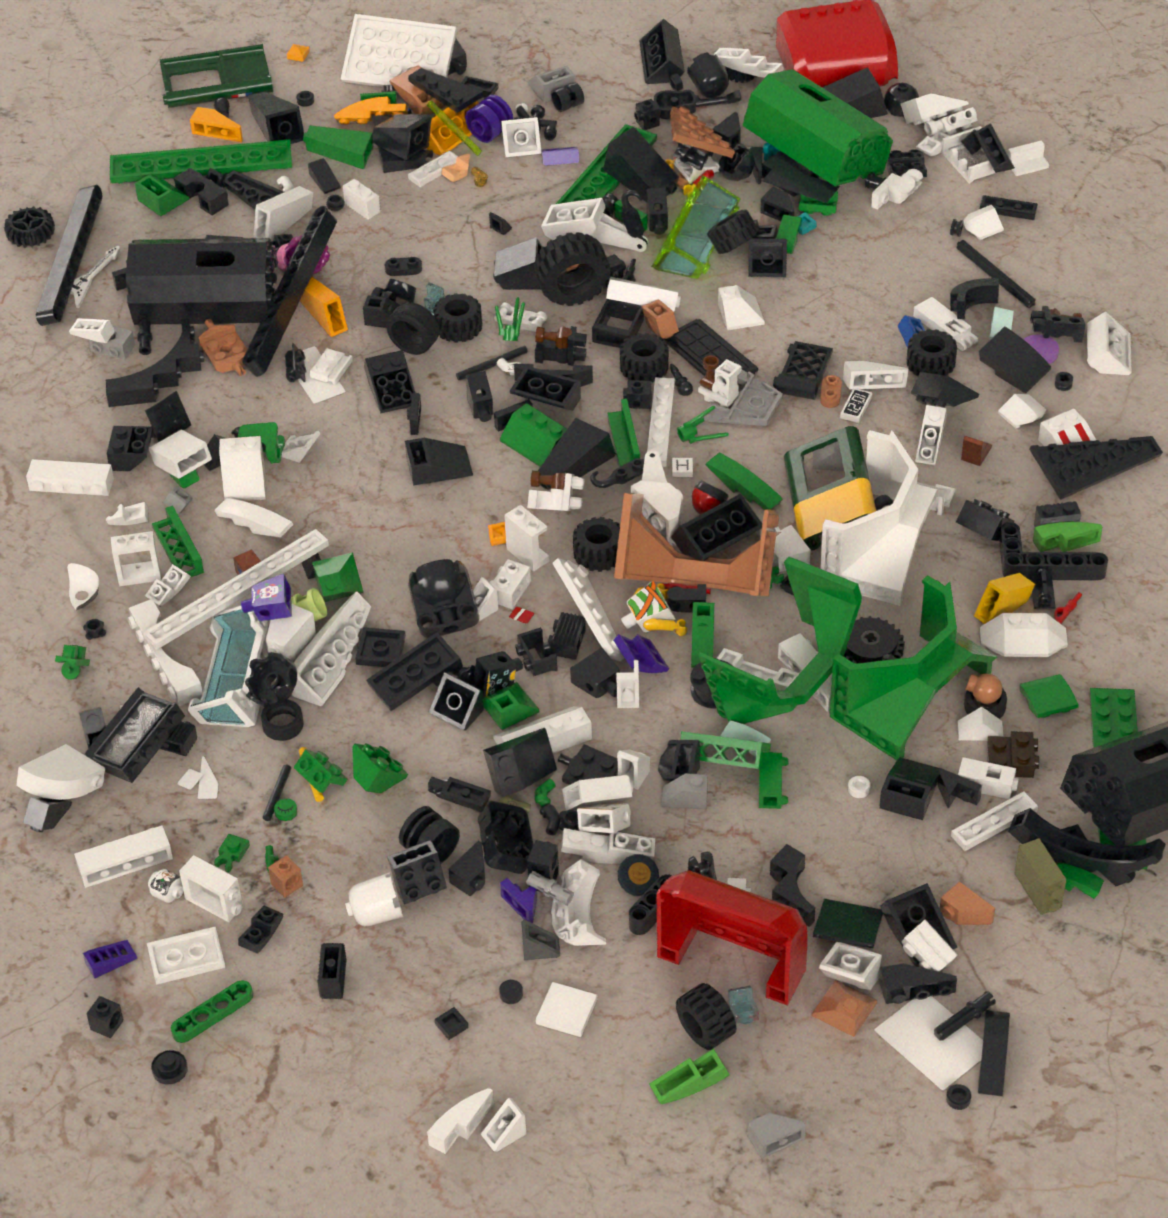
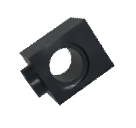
M102 996L97 998L86 1013L90 1030L110 1039L124 1021L120 1004Z

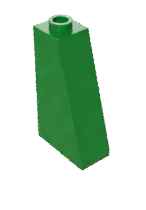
M310 125L308 131L303 136V142L306 143L307 151L360 169H365L374 147L372 132Z

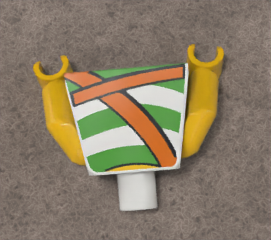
M654 581L636 590L634 595L627 601L631 613L621 618L627 629L638 624L643 632L657 630L674 631L675 629L677 635L685 636L688 630L685 627L686 621L684 619L677 620V623L674 621L676 619L665 601L668 589H665L662 583L656 586Z

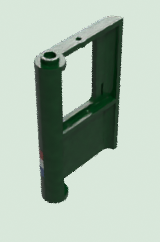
M263 44L159 59L166 93L162 94L164 105H168V108L212 102L218 98L232 99L264 91L267 93L273 92L271 75H269ZM209 70L219 71L221 81L219 85L172 91L171 76Z

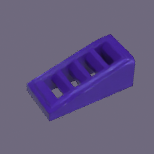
M128 940L91 949L83 953L85 963L94 979L138 959ZM125 949L127 954L123 955L121 950ZM117 953L118 957L114 958L112 954Z

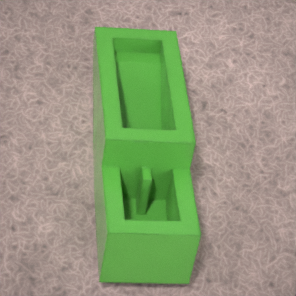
M1088 522L1045 524L1034 528L1033 543L1039 552L1058 547L1062 552H1067L1100 542L1103 527L1101 524Z
M712 1049L695 1061H692L691 1058L687 1059L649 1083L660 1104H665L702 1091L728 1077L730 1074L716 1051Z

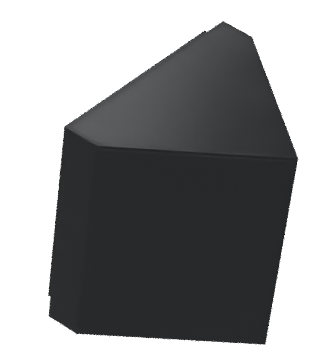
M209 168L206 178L224 188L222 180L225 178V175Z

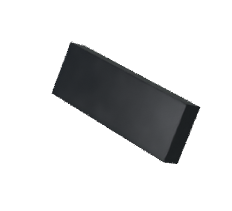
M983 195L979 210L992 205L998 215L1035 220L1038 204Z

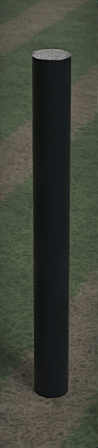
M524 345L458 372L456 377L460 381L466 378L467 374L481 372L496 366L500 358H504L506 361L527 353V347Z

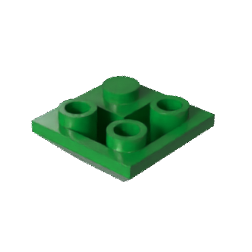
M517 682L483 698L484 709L501 730L539 713V708Z
M354 743L352 746L353 778L366 792L381 794L407 778L408 774L403 769V765L390 756V751L385 747H374L367 743L364 745Z

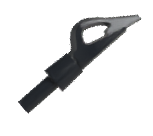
M633 258L630 265L627 266L624 280L636 281L633 275L636 259Z

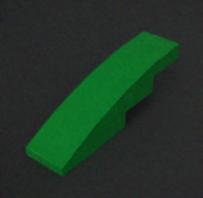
M720 452L705 464L733 493L738 490L750 503L755 501L763 510H773L783 500L777 492L753 472Z

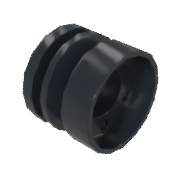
M423 806L415 810L406 819L399 833V843L406 849L431 840L438 853L440 864L447 860L454 852L460 838L459 829L447 819H443L439 813L429 806Z

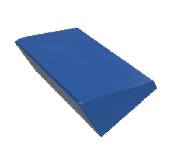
M907 315L898 324L907 348L909 339L913 334L919 333L921 330L925 331L920 319Z

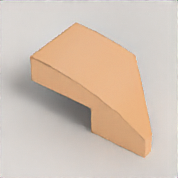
M470 154L458 156L455 164L442 168L441 174L452 182L466 177Z

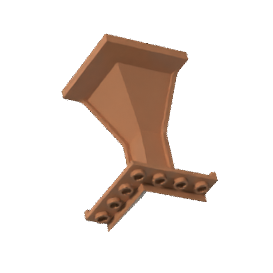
M624 493L614 578L694 586L706 584L707 588L769 597L776 536L781 533L774 531V528L778 527L779 515H776V510H764L761 539L733 559L709 557L704 561H700L677 552L644 517L642 513L644 494Z

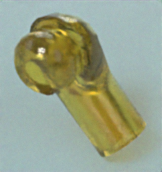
M473 167L471 174L476 177V179L474 178L475 185L477 187L485 186L488 175L478 167Z

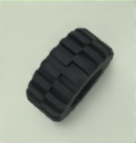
M572 232L566 233L564 236H557L553 241H548L547 246L541 248L540 254L535 259L534 271L544 296L551 302H556L563 306L564 304L573 306L576 303L580 305L586 300H592L593 296H598L602 291L601 289L605 288L611 274L609 261L600 242L593 238V236L584 235L580 232H576V234ZM584 264L576 272L561 274L572 265Z

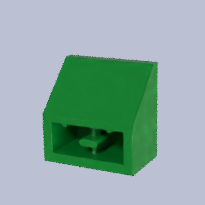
M151 175L135 183L138 201L159 216H163L189 200V196L167 181Z

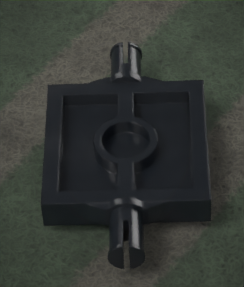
M585 744L573 758L562 753L558 757V762L568 766L562 776V782L569 785L579 780L618 775L617 758Z

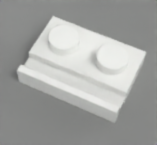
M327 348L310 370V378L327 383L331 381L336 385L353 362L352 355L345 356L342 352Z

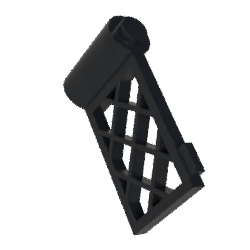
M795 341L794 344L790 343L787 350V353H789L782 373H779L778 377H774L773 387L786 395L815 400L818 387L832 356L833 348ZM797 349H802L806 351L800 353ZM818 353H823V354H826V355H823V356H820V357H819L817 354H818ZM812 356L814 359L806 360L805 357ZM800 360L801 363L795 364L793 361ZM817 363L820 364V366L816 368L812 366ZM805 367H807V368L809 369V370L804 371V372H802V371L800 370L801 368H805ZM795 371L797 374L792 375L787 373ZM814 374L816 379L808 378L807 376Z

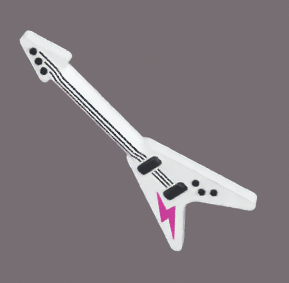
M119 246L105 252L106 256L87 274L75 279L70 294L74 295L76 308H80L92 279L112 259L116 260L120 252Z

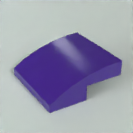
M620 634L614 638L613 641L633 670L634 660H638L639 672L662 673L670 669L650 639L639 634L632 640Z

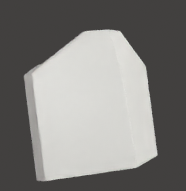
M992 205L968 214L963 220L965 229L979 240L1004 231L998 214Z
M1014 394L998 410V414L1016 429L1020 425L1042 418L1046 414V409L1029 394Z
M316 431L314 434L300 437L290 436L285 443L282 457L300 463L320 436V432Z

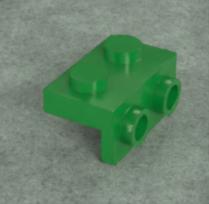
M838 190L827 203L801 195L798 211H803V213L806 212L807 214L821 212V215L831 216L832 213L836 214Z
M305 750L294 765V769L320 793H324L330 783L344 786L348 780L342 774L343 770L339 766L331 764L328 761L329 757L321 751L316 753Z

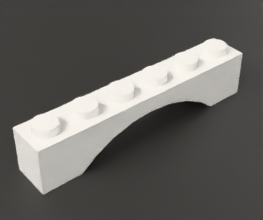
M153 599L129 607L130 617L127 618L131 629H136L135 634L139 643H144L143 648L147 657H152L153 668L155 671L159 670L162 684H167L170 698L172 700L175 699L179 706L189 703L193 698L200 699L202 697V687L194 670L172 660L165 654L162 648L156 650L144 638V631L162 621L160 611Z

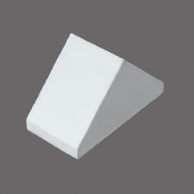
M481 577L473 590L480 616L479 621L498 610L497 589L484 577ZM469 611L464 616L470 617L474 612Z
M983 707L958 720L959 740L987 741L988 736L1003 737L1002 721Z
M508 1098L481 1135L492 1150L498 1152L526 1135L525 1115L513 1099Z

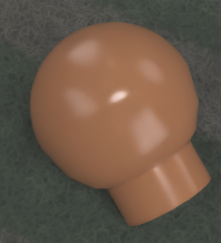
M985 673L979 676L971 674L965 690L972 692L975 699L981 703L990 704L1000 698L1002 683L993 674Z

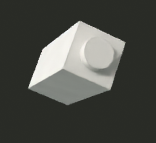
M962 758L958 775L981 784V794L1010 799L1012 791H1017L1019 778H1015L1016 768Z

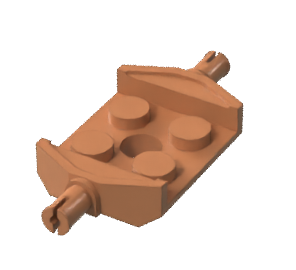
M207 319L205 325L208 329L198 337L201 348L217 371L225 373L236 370L239 376H242V374L244 376L246 370L243 368L242 360L247 348L236 333L235 325L216 326L212 319H209V321Z

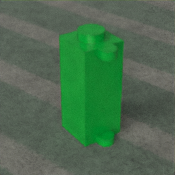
M763 752L762 767L759 769V808L781 809V805L788 803V797L782 795V766H787L789 759L782 757V753Z

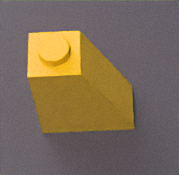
M1021 573L989 581L974 617L983 624H986L1002 613L1014 612L1028 602L1035 584Z

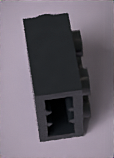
M431 840L387 856L397 892L404 905L447 888L439 856Z

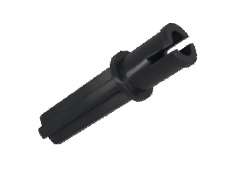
M986 991L974 1001H968L963 1009L934 1028L935 1037L943 1041L972 1019L981 1017L982 1012L996 1004L995 999L990 1001L994 996L989 991Z

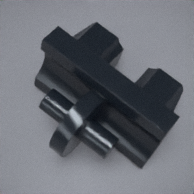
M678 142L673 156L697 170H702L709 154L700 148Z

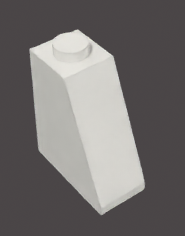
M629 775L579 780L563 788L566 811L576 810L577 808L599 803L622 802L631 798L633 785L629 780Z

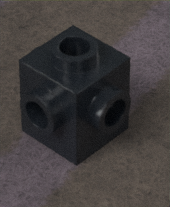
M652 99L636 103L634 117L643 130L660 126L661 109L659 105H656Z
M628 380L627 388L623 389V399H627L629 409H651L652 381Z

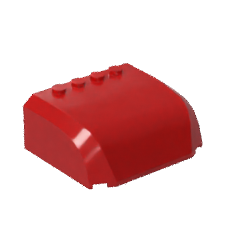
M854 0L851 2L789 10L777 17L776 48L785 70L793 69L822 88L867 67L879 87L887 85L888 81L893 78L898 79L896 45L879 3L873 0Z
M690 870L669 877L657 892V957L679 965L699 930L778 959L766 983V998L788 1006L806 971L807 925L799 911L790 906Z

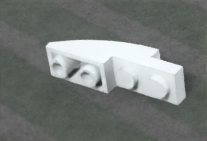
M564 828L561 852L582 855L581 860L591 863L621 864L627 857L634 854H643L653 860L655 838L621 832L610 833L609 836Z

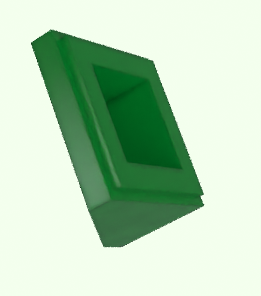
M196 469L181 478L170 474L174 481L183 489L199 481Z

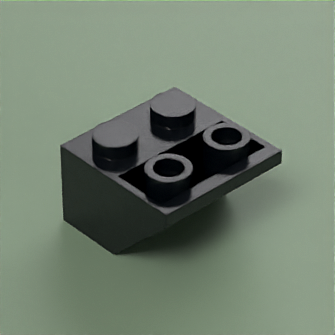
M113 426L107 449L108 464H111L112 471H131L147 458L153 427Z
M974 499V501H965L956 523L990 540L999 541L1002 525L1006 522H1015V520L1009 518V513L993 508L991 504L982 500Z

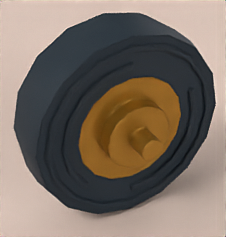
M634 854L627 857L618 869L620 886L627 893L634 896H642L659 878V869L656 863L650 857L643 854Z

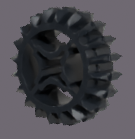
M35 206L32 208L26 207L25 209L19 208V211H13V214H9L8 218L5 219L4 231L8 241L16 244L17 247L22 245L24 248L27 246L33 247L34 245L40 246V243H46V240L51 239V235L54 234L55 223L51 213H48L47 210H43L41 207L37 209Z

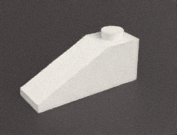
M845 361L843 381L849 390L906 387L908 368L868 361Z

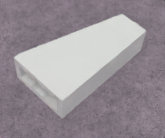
M298 186L257 204L253 238H270L273 241L274 235L284 233L312 209L313 192Z
M614 277L609 278L606 293L607 299L643 306L659 299L672 311H675V307L679 308L681 296H678V291Z

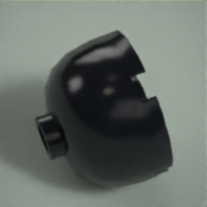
M908 83L894 84L885 93L884 102L886 109L891 111L893 116L904 117L900 103L918 98L919 94L916 88Z
M736 144L737 147L733 149L735 153L732 158L722 155L719 160L721 167L720 169L718 168V171L729 180L740 181L752 174L755 164L754 156L744 144Z

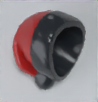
M699 480L692 491V506L701 515L727 501L729 496L726 492L703 480Z

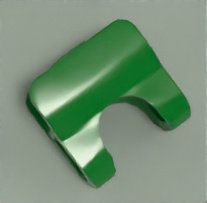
M275 422L244 424L239 428L238 438L261 436L263 452H266L270 464L281 462L285 438L282 435H278V425Z

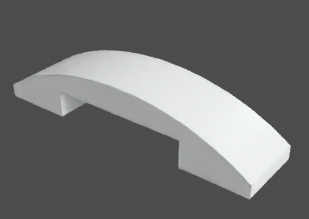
M725 648L717 657L719 660L726 661L734 667L766 681L769 678L773 679L776 690L785 691L800 674L782 667L777 672L744 661L743 654Z

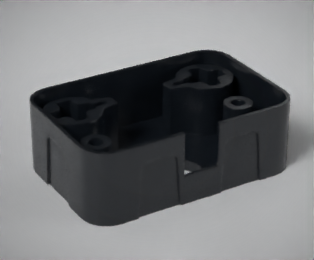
M490 801L478 816L485 862L493 869L523 874L527 870V860L534 845L528 814L521 807Z

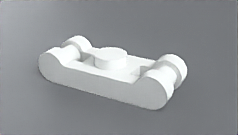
M504 302L499 307L502 324L512 325L514 307ZM524 310L520 328L536 332L537 327H542V324L546 321V313Z

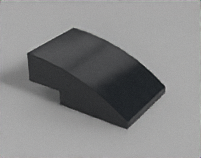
M1005 326L979 350L981 362L994 369L996 376L1025 394L1051 370L1050 364L1030 344Z

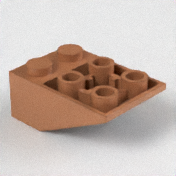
M419 65L389 80L415 114L430 115L446 106L408 82V75L422 68Z

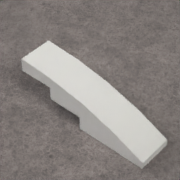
M719 48L713 54L719 57L724 66L749 75L765 78L768 74L784 70L782 63H768L766 56H752L749 49Z
M226 498L214 510L218 517L232 518L235 525L249 527L253 534L282 537L293 526L292 521L277 513L241 500Z

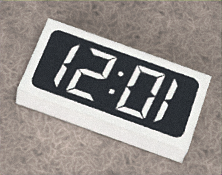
M853 389L840 413V418L860 423L872 399V392Z

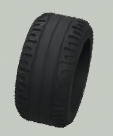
M407 302L399 305L387 320L386 329L391 341L399 349L409 354L419 355L425 353L439 336V326L433 314L425 307L416 303ZM405 322H408L412 324L414 327H416L417 330L420 332L421 336L412 332L406 326Z

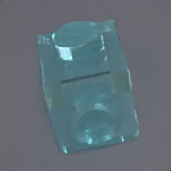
M429 282L426 284L427 296L424 298L425 308L433 314L435 303L439 302L440 298H444V288Z
M751 986L728 990L729 1005L736 1024H749L752 1021L760 1020L759 1010L753 1000Z

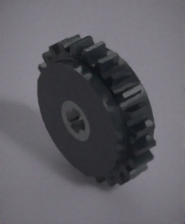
M871 616L868 618L860 617V619L855 620L843 657L857 664L883 661L882 658L886 654H891L897 659H901L904 654V636L900 635V629H895V624L890 625L888 620L884 621L880 617L872 618Z

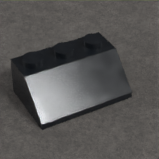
M526 366L510 389V394L573 411L581 399V383L579 380Z
M920 372L911 391V394L916 396V401L925 405L927 403L932 406L938 405L942 408H945V406L955 407L976 399L980 395L949 376Z

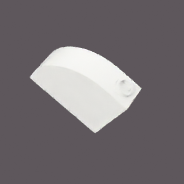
M65 744L20 766L16 786L28 793L43 798L73 799L102 787L105 767Z

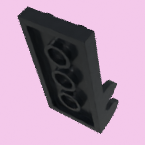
M436 632L368 678L367 683L389 710L393 711L432 683L439 687L444 672H451L457 676L460 669L463 668L461 658Z

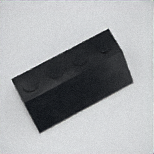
M663 18L639 40L644 79L647 84L670 83V75L677 73L681 77L685 72L678 29Z
M740 493L680 525L671 538L682 554L704 561L761 530L763 524Z

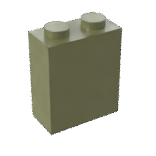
M1036 839L1019 845L1015 876L1041 915L1048 912L1053 913L1062 908L1066 878L1041 840Z

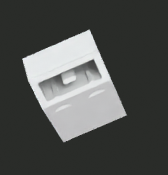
M931 93L900 104L906 124L913 122L914 125H918L963 110L962 106L969 103L968 101Z

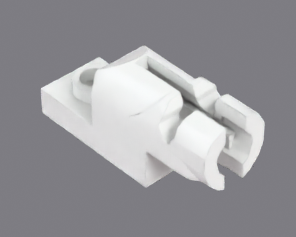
M910 169L901 176L892 173L872 192V207L878 210L888 200L897 204L902 203L921 186L922 173L916 169Z

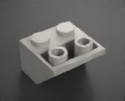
M564 66L536 75L528 81V84L543 102L552 101L551 93L553 90L560 87L565 88L566 85L575 82V74L568 66Z

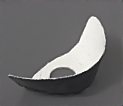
M71 563L67 567L70 580L69 597L72 606L77 611L97 597L99 578L90 568ZM80 591H86L89 594L85 600H77L75 595Z

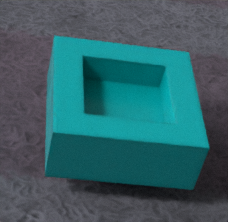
M806 212L797 216L802 217V224L798 232L801 235L817 228V222Z

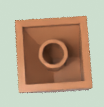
M835 980L813 1011L812 1016L855 1037L876 1006L877 1000Z

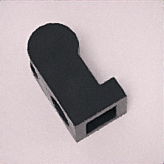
M698 584V589L672 587L667 592V604L670 610L674 612L693 613V602H706V584Z

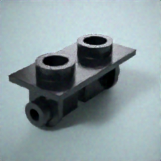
M294 343L292 344V350L287 351L285 354L286 379L289 382H295L301 378L303 382H306L305 373L307 371L304 365L306 357L302 349H298Z
M1039 568L1036 576H1031V582L1035 584L1032 591L1034 609H1055L1052 576H1049L1046 568Z

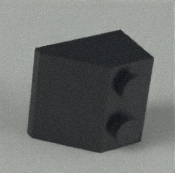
M750 238L748 277H786L787 239Z

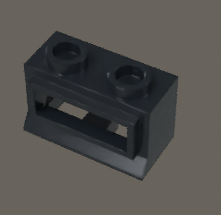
M541 627L517 635L518 644H515V649L519 657L523 656V665L527 672L531 671L534 677L549 671H558L556 654L551 655L549 642H543V630ZM535 648L540 660L534 661L529 650Z

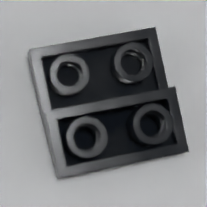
M912 149L909 152L893 150L889 154L887 160L889 176L892 173L901 176L910 169H916L922 173L923 177H927L925 157L920 150Z

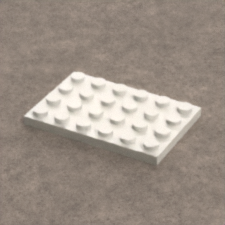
M355 14L341 81L383 87V85H392L389 80L417 65L447 77L457 28L454 26Z

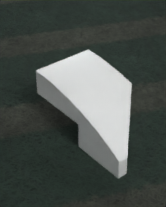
M145 502L125 508L120 504L117 507L118 511L113 516L106 518L108 525H133L148 522V507Z

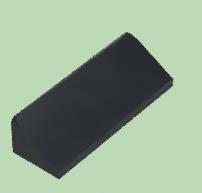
M991 123L975 132L995 173L1015 168Z

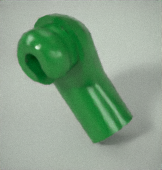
M547 779L534 792L535 802L540 807L551 803L547 795L556 787L552 779Z

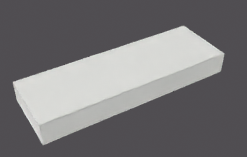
M448 151L409 173L408 179L417 186L422 187L441 176L443 167L455 164L458 156Z

